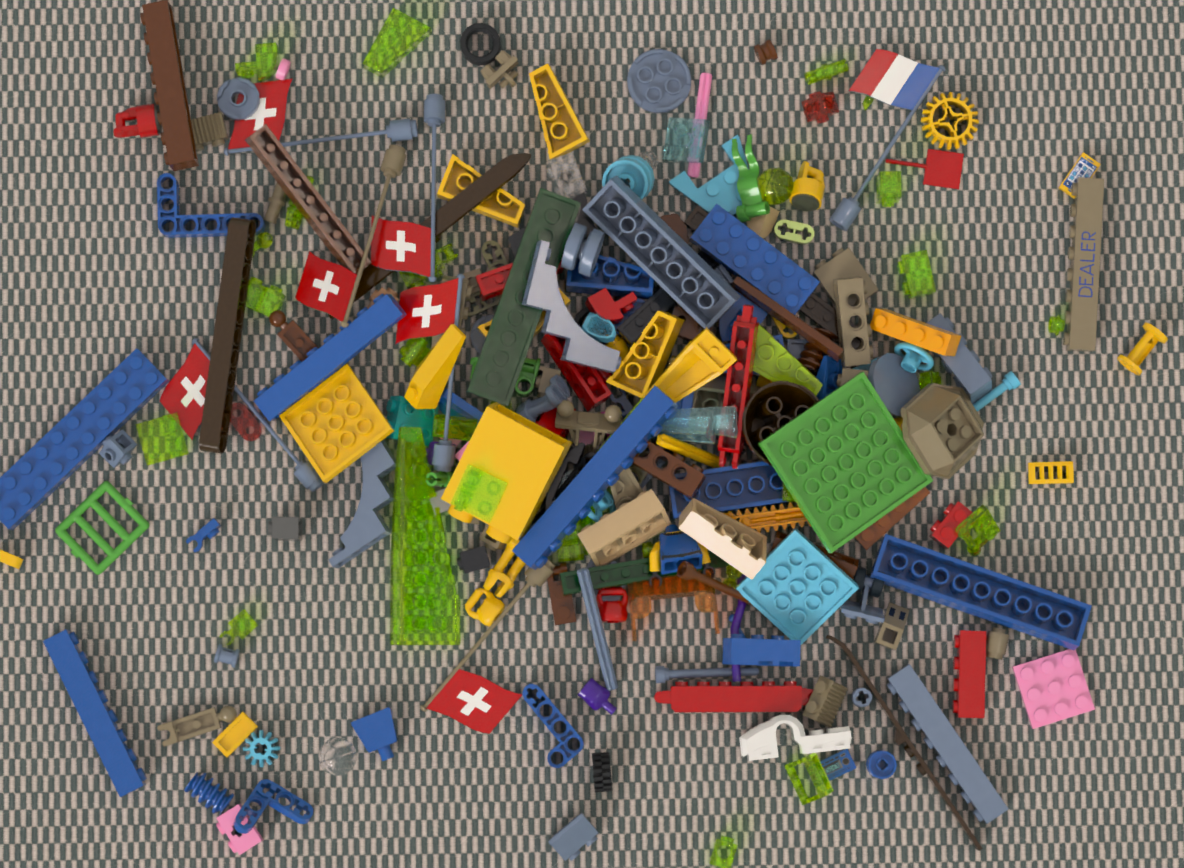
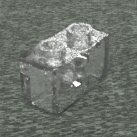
M573 152L548 160L549 167H546L550 180L553 178L555 180L556 187H553L556 194L570 199L583 192L585 196L587 195V189ZM563 174L570 177L569 183H566L564 180L561 181Z

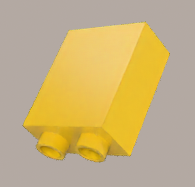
M497 402L488 405L441 497L443 501L451 504L447 512L465 523H471L474 517L489 525L486 533L499 542L509 544L512 538L519 540L526 535L572 442Z

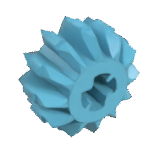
M264 730L259 731V738L255 732H252L251 737L254 741L248 738L245 739V742L250 744V747H243V751H250V754L245 756L246 759L254 757L251 762L252 765H255L259 760V766L264 767V759L267 764L271 765L273 763L270 756L278 759L279 756L273 753V750L278 751L281 747H273V744L278 742V738L270 741L271 732H268L265 738ZM259 743L267 746L265 754L257 752L256 748H259L257 746Z

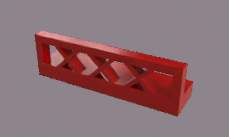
M562 260L559 263L556 274L563 272V268H561ZM513 263L475 276L482 301L502 295Z

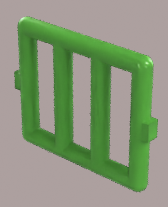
M104 481L55 528V532L72 549L71 553L76 558L80 557L96 575H100L149 528V522L132 506L133 503L129 498L125 499L109 481ZM105 492L139 525L130 534L97 501ZM90 506L123 539L115 549L81 516ZM74 522L108 555L99 564L66 532Z

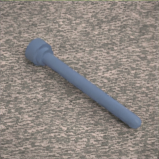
M655 666L656 683H665V681H669L671 678L732 676V668L669 670V668H664V666ZM740 667L741 676H756L759 674L757 667Z

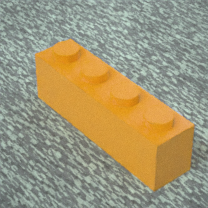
M875 308L870 324L871 329L944 356H955L961 339V335L882 308Z

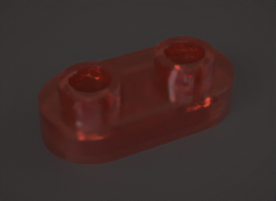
M233 403L230 417L231 424L246 441L254 442L258 440L262 434L261 425L245 405ZM237 409L240 410L241 415L239 417H234V411ZM250 426L254 428L252 434L247 433V428Z

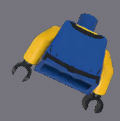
M671 524L665 528L666 533L659 535V542L654 544L649 555L650 571L652 572V576L649 579V586L651 588V581L653 579L659 580V587L662 584L659 571H661V575L675 573L683 561L693 564L696 569L702 568L703 564L704 569L701 573L705 574V571L708 570L712 578L715 576V569L709 565L711 560L708 549L682 530H678L676 525Z

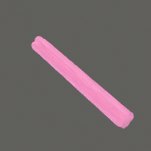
M701 73L687 172V175L691 178H698L700 173L712 74Z

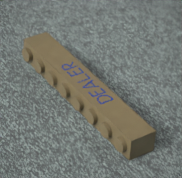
M1078 177L1076 183H1072L1071 195L1075 196L1074 204H1071L1070 217H1073V225L1069 227V238H1072V247L1068 248V259L1071 260V268L1067 269V281H1070V290H1066L1065 296L1066 302H1069V309L1065 311L1064 323L1068 324L1067 332H1064L1063 345H1067V351L1093 352L1096 347L1104 179Z

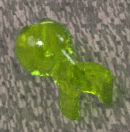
M262 232L257 236L254 242L252 258L258 249H267L272 245L273 237L270 233ZM268 235L271 236L270 240H267Z
M729 564L726 568L728 578L723 580L722 583L726 585L731 584V587L736 589L737 583L735 581L743 573Z

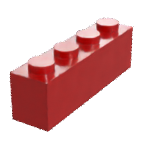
M959 630L958 635H954V648H957V657L954 656L953 669L957 670V678H953V691H956V700H953L952 712L956 713V718H985L986 631Z

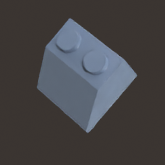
M581 812L553 835L548 842L564 861L568 858L572 861L581 853L579 849L586 844L589 847L598 839L595 835L599 832Z

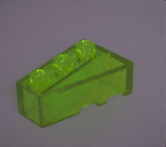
M393 8L362 63L364 69L384 78L407 54L432 34L431 27Z

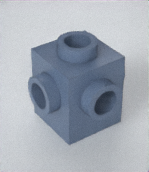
M122 429L114 436H108L102 442L104 447L99 454L115 468L119 464L125 465L133 457L131 453L137 446V443Z

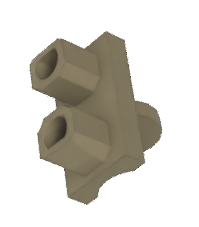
M502 50L495 57V60L501 65L497 71L490 64H487L480 71L489 89L493 88L502 78L504 80L499 83L502 89L507 84L511 87L516 85L513 79L518 73L515 70L509 75L508 73L519 64L517 62L518 59L514 55L511 57Z

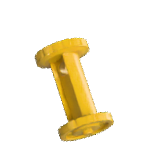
M1146 322L1142 326L1146 333L1127 357L1121 354L1117 357V360L1126 369L1138 376L1142 373L1139 365L1158 341L1164 344L1168 341L1164 333Z

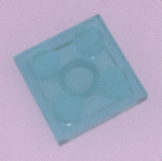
M669 117L662 159L673 162L703 163L710 121L706 119Z

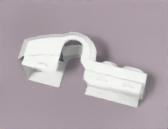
M791 715L774 716L770 720L751 728L739 737L741 756L747 755L748 761L779 757L776 729L783 723L789 726L791 739L799 745L800 754L850 749L852 739L849 726L827 728L826 733L823 732V729L811 730L809 735H805L803 725L797 718Z

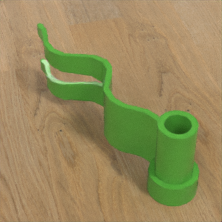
M752 134L747 135L745 146L749 170L739 154L737 139H732V156L739 170L737 189L742 201V205L736 208L737 217L740 222L750 221L753 217L770 213L769 204L767 201H762L757 183L759 165L752 151Z

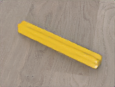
M659 434L657 436L656 443L659 446L712 468H719V456L666 434Z

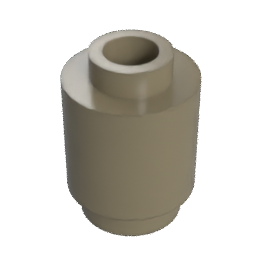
M993 627L992 631H988L986 657L1002 660L1003 655L1006 654L1009 635L1005 634V629Z

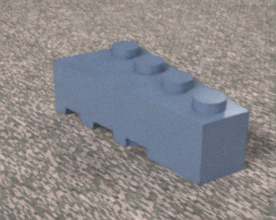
M941 313L927 322V324L955 333L951 320L948 317L944 318ZM961 335L955 356L933 353L937 358L941 356L942 360L940 362L947 373L954 374L953 379L956 386L963 388L972 404H974L992 390L991 378L993 376L987 367L982 368L979 364L980 359L973 350L969 351L965 346L967 342Z

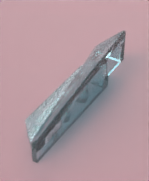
M735 406L676 409L677 412L670 420L667 419L663 423V428L659 433L669 435L681 441L709 444L715 443L716 435L737 438V408Z

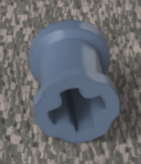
M219 644L214 663L222 662L230 664L235 668L240 650L225 648L223 644Z
M857 688L852 692L851 700L857 707H866L872 700V694L865 688ZM860 691L862 694L867 695L863 704L861 701L856 700Z

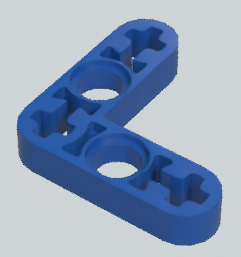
M263 779L256 785L238 812L233 824L237 832L242 834L249 833L268 805L299 824H306L313 815V808L309 803L273 781ZM265 787L269 789L266 793L262 792ZM279 798H287L290 804L288 806L281 805ZM256 802L260 805L261 809L258 811L252 810L249 804ZM302 810L306 811V813L303 816L300 815V812ZM246 815L250 816L248 822L242 825L241 821L245 819Z

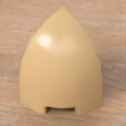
M770 207L769 214L753 217L750 221H746L747 227L760 237L765 238L772 231L780 211Z

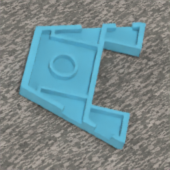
M737 134L732 139H737L739 154L747 165L742 144ZM732 139L721 147L733 165L699 188L694 185L685 171L669 181L673 188H676L685 197L699 205L708 214L716 203L733 216L737 214V206L742 205L737 189L739 170L732 156Z

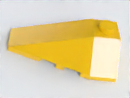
M455 324L449 326L414 372L404 398L415 409H436L466 338V335Z

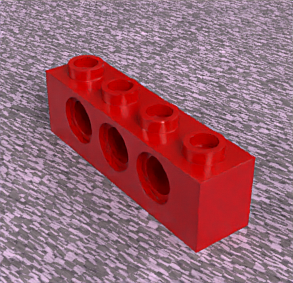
M545 334L541 342L587 412L605 402L612 393L597 370L561 360L566 339Z

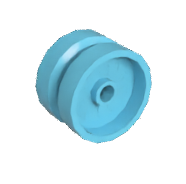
M622 156L608 166L603 174L602 186L604 187L611 178L618 176L643 200L648 196L654 185L653 169L647 161L639 156Z

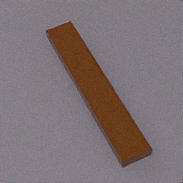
M737 276L732 285L735 291L837 362L843 355V348L741 277Z

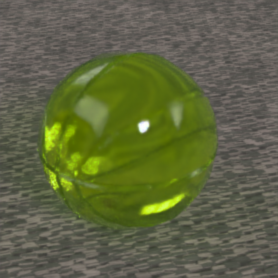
M769 168L762 172L757 180L762 201H767L770 205H779L785 203L790 198L794 186L793 179L782 168Z

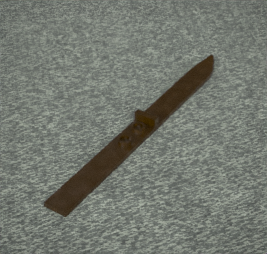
M512 154L502 159L437 210L435 214V242L437 243L441 240L442 233L514 178L529 162L531 154ZM431 216L419 225L431 228ZM371 264L365 267L354 302L394 271L377 268ZM328 314V316L330 317V319L333 320L334 317Z
M827 635L826 639H830L846 654L894 726L893 742L895 745L906 744L903 747L910 758L915 757L918 762L915 765L922 776L927 775L975 849L978 851L983 849L851 651L843 642Z

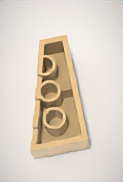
M692 498L679 515L678 528L751 580L766 563L767 536L695 498Z

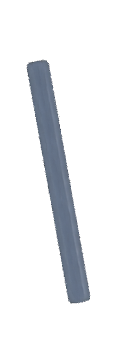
M586 567L577 570V575L605 686L608 691L618 688L590 572Z

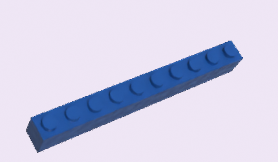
M654 386L513 548L512 552L530 568L535 570L542 568L548 561L547 557L550 553L560 548L563 538L574 532L577 527L576 523L580 519H584L590 513V507L604 497V491L618 481V475L623 469L626 470L632 465L636 454L646 449L649 439L660 433L663 428L662 425L667 419L670 420L677 412L676 408L679 405L660 388Z

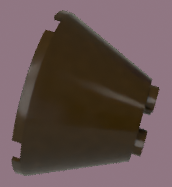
M776 381L761 387L750 397L743 412L742 429L749 448L760 460L772 466L758 443L817 403L819 399L814 393L803 385L789 381Z

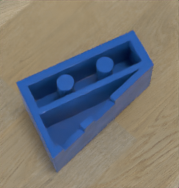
M731 634V638H723L722 664L800 666L801 640H784V636L771 635V639H764V635H751V639L744 638V634Z

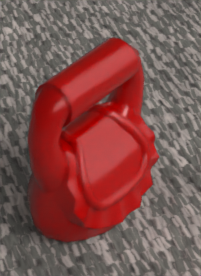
M622 587L600 589L596 600L602 622H625L628 617V595L626 590ZM623 595L622 601L602 600V596Z

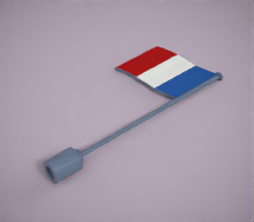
M876 49L848 90L849 92L865 94L891 106L911 110V112L854 198H843L830 217L829 221L839 229L847 231L861 211L860 203L857 201L942 71L945 72L943 65L933 67L917 63L891 51Z

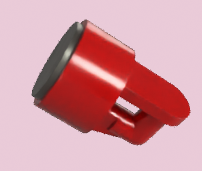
M155 103L139 105L123 112H118L115 115L116 128L113 130V135L118 138L137 135L144 138L160 135L162 129L157 118L158 106ZM137 120L136 125L126 126L125 121Z

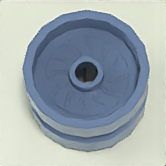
M575 223L565 244L561 268L572 271L580 259L579 274L591 277L602 248L605 232L593 229L586 240L587 226Z

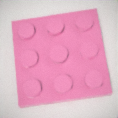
M1067 649L1012 667L1032 729L1095 710L1076 649Z

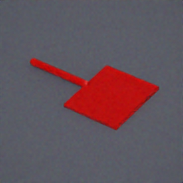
M928 149L926 164L886 159L885 162L925 168L923 185L959 190L964 154Z

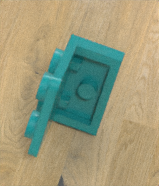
M391 396L386 406V419L394 429V432L387 436L386 439L402 440L429 446L430 442L433 441L439 406L437 405L436 409H415L404 396Z

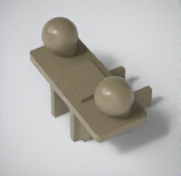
M562 400V403L557 406L555 428L569 429L575 446H578L580 430L595 432L593 448H597L605 433L613 434L621 425L622 411L616 405L608 406L604 414H601V412L574 411L572 402Z

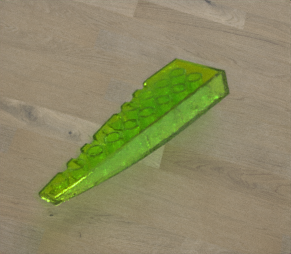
M399 427L391 535L390 645H460V597L455 587V575L452 574L451 557L447 552V540L439 507L434 508V513L429 500L437 496L435 488L429 486L426 480H431V478H426L431 469L427 464V452L421 427Z

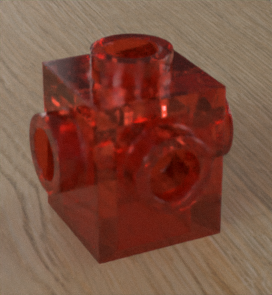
M814 92L808 95V99L801 102L807 122L817 121V124L829 121L830 116L840 112L834 92Z

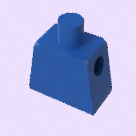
M391 707L351 722L352 727L368 753L378 750L382 762L394 757L390 744L397 742L398 738Z

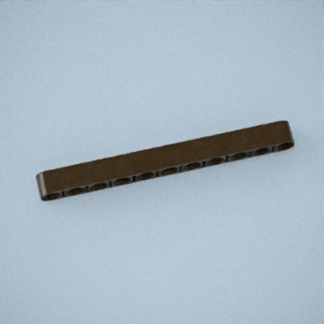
M233 217L228 225L199 438V448L201 451L222 454L227 446L256 233V223L251 219Z

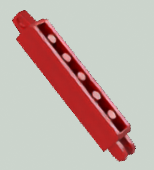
M743 305L742 315H737V320L733 323L730 351L737 357V360L727 369L718 440V451H720L719 467L725 466L727 452L733 453L732 468L737 469L740 453L743 451L742 417L745 406L750 398L759 326L757 318L753 317V305Z
M763 681L762 686H753V682H740V686H732V682H719V686H710V682H697V686H688V682H675V686H670V691H657L653 698L659 704H671V709L674 712H798L802 705L808 703L814 689L797 686V681H784V686H775V681Z

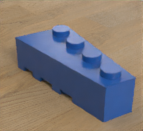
M599 255L591 277L579 274L580 259L575 269L572 271L568 270L566 292L595 294L606 288L611 296L624 297L634 292L637 298L649 299L653 294L654 279L641 267L617 261L615 258Z

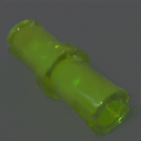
M843 58L828 65L824 63L820 68L804 72L805 80H808L807 84L811 85L824 79L827 81L831 80L835 75L848 72L849 67L846 59Z

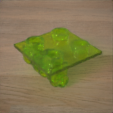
M178 413L163 415L156 419L135 424L147 466L189 454Z
M468 464L450 504L454 505V509L460 512L464 510L490 523L508 483Z

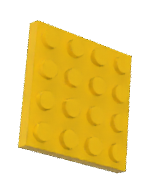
M348 364L344 365L279 415L324 483L329 482L394 432V429Z

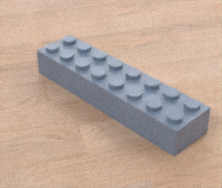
M618 176L611 178L582 209L704 329L706 327L710 329L741 297Z

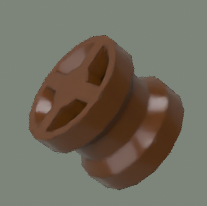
M770 39L766 40L762 45L757 44L753 46L761 65L766 64L770 59H778Z

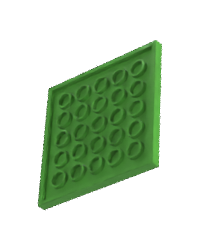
M860 372L758 443L828 553H833L933 481L930 475L923 472L904 441L901 429L864 372Z

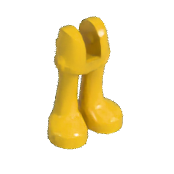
M512 538L510 543L506 545L498 562L488 571L483 587L486 590H490L498 579L502 581L494 593L498 598H501L509 589L513 588L515 579L525 566V563L517 556L507 573L503 572L515 553L512 550L520 542V539Z

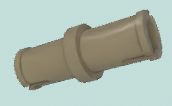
M276 183L272 197L268 199L270 203L263 219L273 224H277L280 210L285 205L286 193L278 183Z

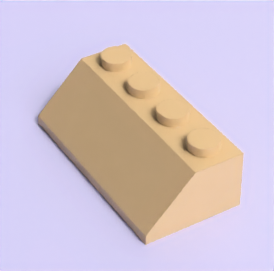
M650 489L649 491L641 492L631 502L623 503L611 514L603 515L593 525L585 526L577 535L597 567L611 563L665 530L667 526L671 525V521L653 490Z

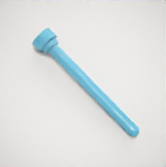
M1012 371L1004 375L1000 385L973 404L976 411L978 412L1007 389L1009 391L1011 389L1015 390L1021 385L1020 381Z

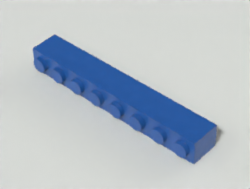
M392 294L379 295L373 300L374 305L369 309L367 307L363 308L356 314L358 318L353 322L350 320L347 322L349 323L348 327L344 328L341 326V331L338 334H331L323 340V346L319 349L315 347L306 354L308 358L303 362L299 360L290 367L291 371L288 374H281L275 378L273 386L269 389L265 387L257 393L258 398L254 402L268 421H275L279 415L324 382L407 315Z
M65 629L44 640L43 643L119 796L123 797L145 786L146 774L142 768L138 769L135 763L137 760L136 754L132 748L128 749L125 743L128 740L123 729H118L116 724L118 718L113 709L109 710L106 704L108 698L103 690H99L96 684L99 680L95 672L89 670L87 663H89L88 657L84 651L80 652L77 646L80 642L75 632Z

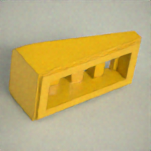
M1073 461L1028 463V484L1074 483ZM1035 467H1039V479H1035ZM1044 467H1048V479H1044ZM1053 467H1057V479H1053ZM1062 467H1066V479H1062Z

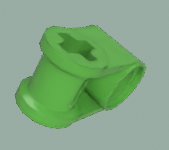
M525 358L514 388L518 396L526 398L533 393L541 358H537V360ZM528 382L530 384L529 390L525 392L518 389L519 383Z

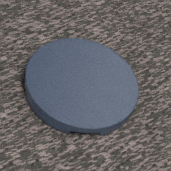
M653 49L642 53L634 60L628 72L627 87L631 98L640 108L651 113H667L678 108L686 100L691 88V74L686 62L679 55L663 49Z
M888 353L872 362L868 379L892 417L900 418L901 408L920 392L919 382L916 373L907 372L901 367L900 364L903 357L894 353Z

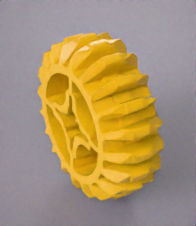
M949 92L948 98H946L944 93H941L940 100L934 96L932 98L933 103L927 102L926 106L928 109H923L922 114L927 117H922L921 122L927 123V125L922 126L921 129L922 131L929 130L925 137L933 136L931 144L934 145L936 141H939L938 148L940 149L944 143L947 150L951 149L952 144H954L955 149H959V141L962 145H967L966 138L972 140L974 137L970 132L976 133L978 130L975 126H972L979 123L978 119H972L978 115V112L970 111L975 105L972 103L967 106L966 103L969 99L966 97L961 101L960 93L957 94L956 99L953 98V92ZM949 105L958 107L964 114L954 113ZM942 106L943 118L933 122L934 111ZM947 116L950 118V120H956L953 122L952 125H950L949 122H944L946 121ZM966 120V129L958 136L957 124ZM935 128L945 129L951 137L940 134Z

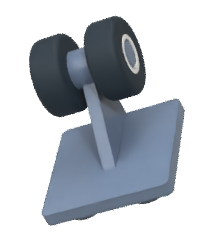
M858 566L853 580L859 585L856 593L862 591L860 602L845 601L840 606L841 612L844 613V616L851 619L861 617L865 618L866 622L872 624L884 623L883 609L866 605L868 591L870 596L879 598L883 590L884 581L870 578L869 575H866V568Z

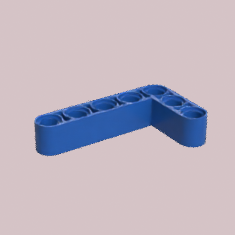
M170 173L160 175L157 180L158 228L168 238L227 236L228 224L233 217L260 220V226L256 229L255 235H260L265 230V221L257 213L180 215L178 181ZM168 179L173 180V186L170 189L163 188L164 181ZM169 200L173 201V208L168 211L164 210V203ZM212 220L216 221V229L208 230V222ZM189 221L196 223V227L192 231L185 230V225ZM167 222L174 223V228L170 232L164 231V225Z

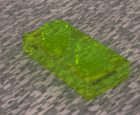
M434 415L433 437H444L446 415ZM450 416L448 438L470 441L477 427L478 419Z

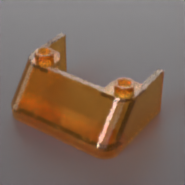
M705 571V574L711 577V573ZM678 576L662 578L660 587L658 579L651 581L652 588L649 586V581L628 584L632 642H637L635 619L647 617L652 609L651 600L694 596L695 605L699 611L703 613L712 612L714 635L720 634L717 598L714 588L695 579L684 580Z

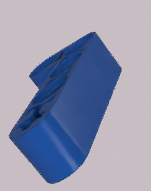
M529 684L523 689V698L560 742L547 756L549 765L554 768H560L583 749V740L538 685ZM529 688L532 690L536 688L538 690L536 696L539 699L542 696L546 699L540 702L536 708L533 706L536 703L534 698H527V690ZM544 704H549L552 707V714L548 717H544L540 713V707ZM557 721H563L566 724V731L559 734L555 732L554 724ZM577 738L580 741V747L577 750L569 749L567 744L569 739ZM554 752L562 753L563 762L554 764L551 761V755Z

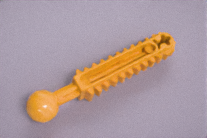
M789 502L788 508H785L783 503L780 504L779 509L772 505L769 511L766 506H763L761 512L757 507L754 508L753 513L750 512L749 508H746L745 514H742L740 509L737 510L736 514L732 511L723 512V514L736 521L737 518H740V523L756 529L759 533H761L763 527L766 532H769L771 526H773L775 531H778L779 525H782L783 529L786 530L788 524L795 528L796 523L804 527V523L808 522L799 506L796 505L794 507L792 502Z

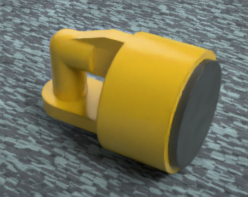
M807 161L802 163L798 178L793 182L790 195V203L795 208L810 212L821 207L825 190L823 171L809 166Z

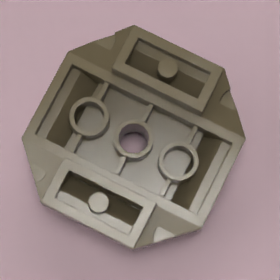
M935 383L927 384L901 408L903 439L925 474L944 480L950 479L976 455L978 445L984 436V422L963 388Z

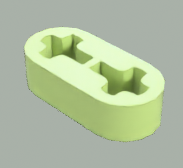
M780 220L774 227V234L780 240L806 245L814 238V230L808 224ZM785 224L787 225L786 229L793 230V233L786 232L785 235H781L778 227H782ZM803 229H807V233L811 235L803 240L802 235L795 234V231L802 232Z

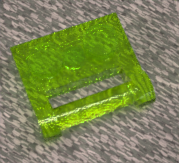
M983 504L956 528V533L965 541L971 556L979 555L981 547L989 540L995 538L997 533L1001 531L991 513ZM971 528L977 535V537L974 540L970 535Z

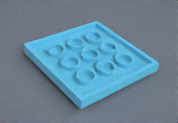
M797 528L789 533L766 556V563L752 580L746 576L736 586V590L790 640H801V645L859 589V585Z

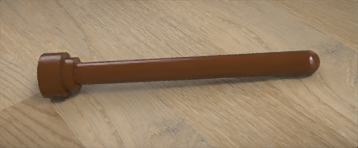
M683 561L679 565L677 570L678 577L684 580L695 579L753 606L738 590L698 572L693 564Z

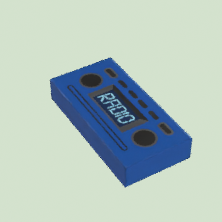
M844 749L808 766L817 787L857 768L848 749Z

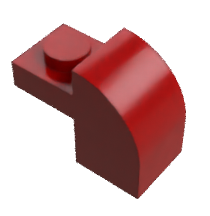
M604 288L588 297L585 304L591 313L610 320L612 324H617L624 317L621 312L625 314L635 307L634 304L637 301V297L634 292H631L615 302L608 290Z

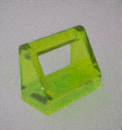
M810 753L784 765L802 805L825 797L834 791L816 753ZM803 762L818 792L811 797L807 796L794 766Z

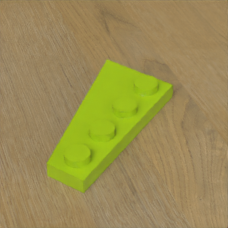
M759 324L753 371L772 382L789 381L803 385L817 396L823 384Z

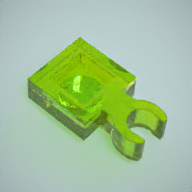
M243 609L228 622L232 628L229 631L222 632L220 638H223L226 634L230 635L231 640L226 644L229 646L233 644L236 636L243 640L259 625L246 609Z

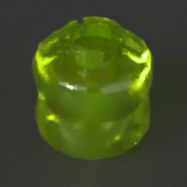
M423 338L407 340L405 345L399 349V353L403 356L400 360L409 367L413 364L418 366L430 351L426 347L429 343Z

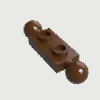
M275 310L270 314L269 321L271 325L281 328L277 335L302 362L308 358L306 354L315 347L319 349L294 320H291L289 323L286 322L284 312Z

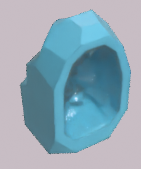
M589 312L581 329L598 342L609 343L614 341L616 331L612 322Z

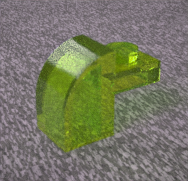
M276 42L255 44L256 61L235 63L237 75H241L242 78H252L254 74H257L259 82L270 79L279 67V50Z

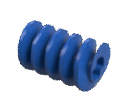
M197 772L184 791L187 793L193 790L192 798L200 795L198 802L202 803L207 800L205 808L208 809L213 806L212 813L215 814L220 811V816L232 801L234 794L232 793L226 797V788L219 791L220 783L212 786V777L206 781L207 773L204 772L198 775Z

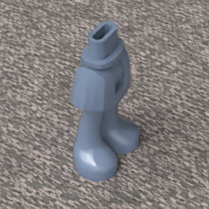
M553 376L550 379V386L545 389L546 395L534 400L528 399L516 407L515 412L535 422L539 414L557 408L562 403V400H567L570 397L567 383L561 376Z

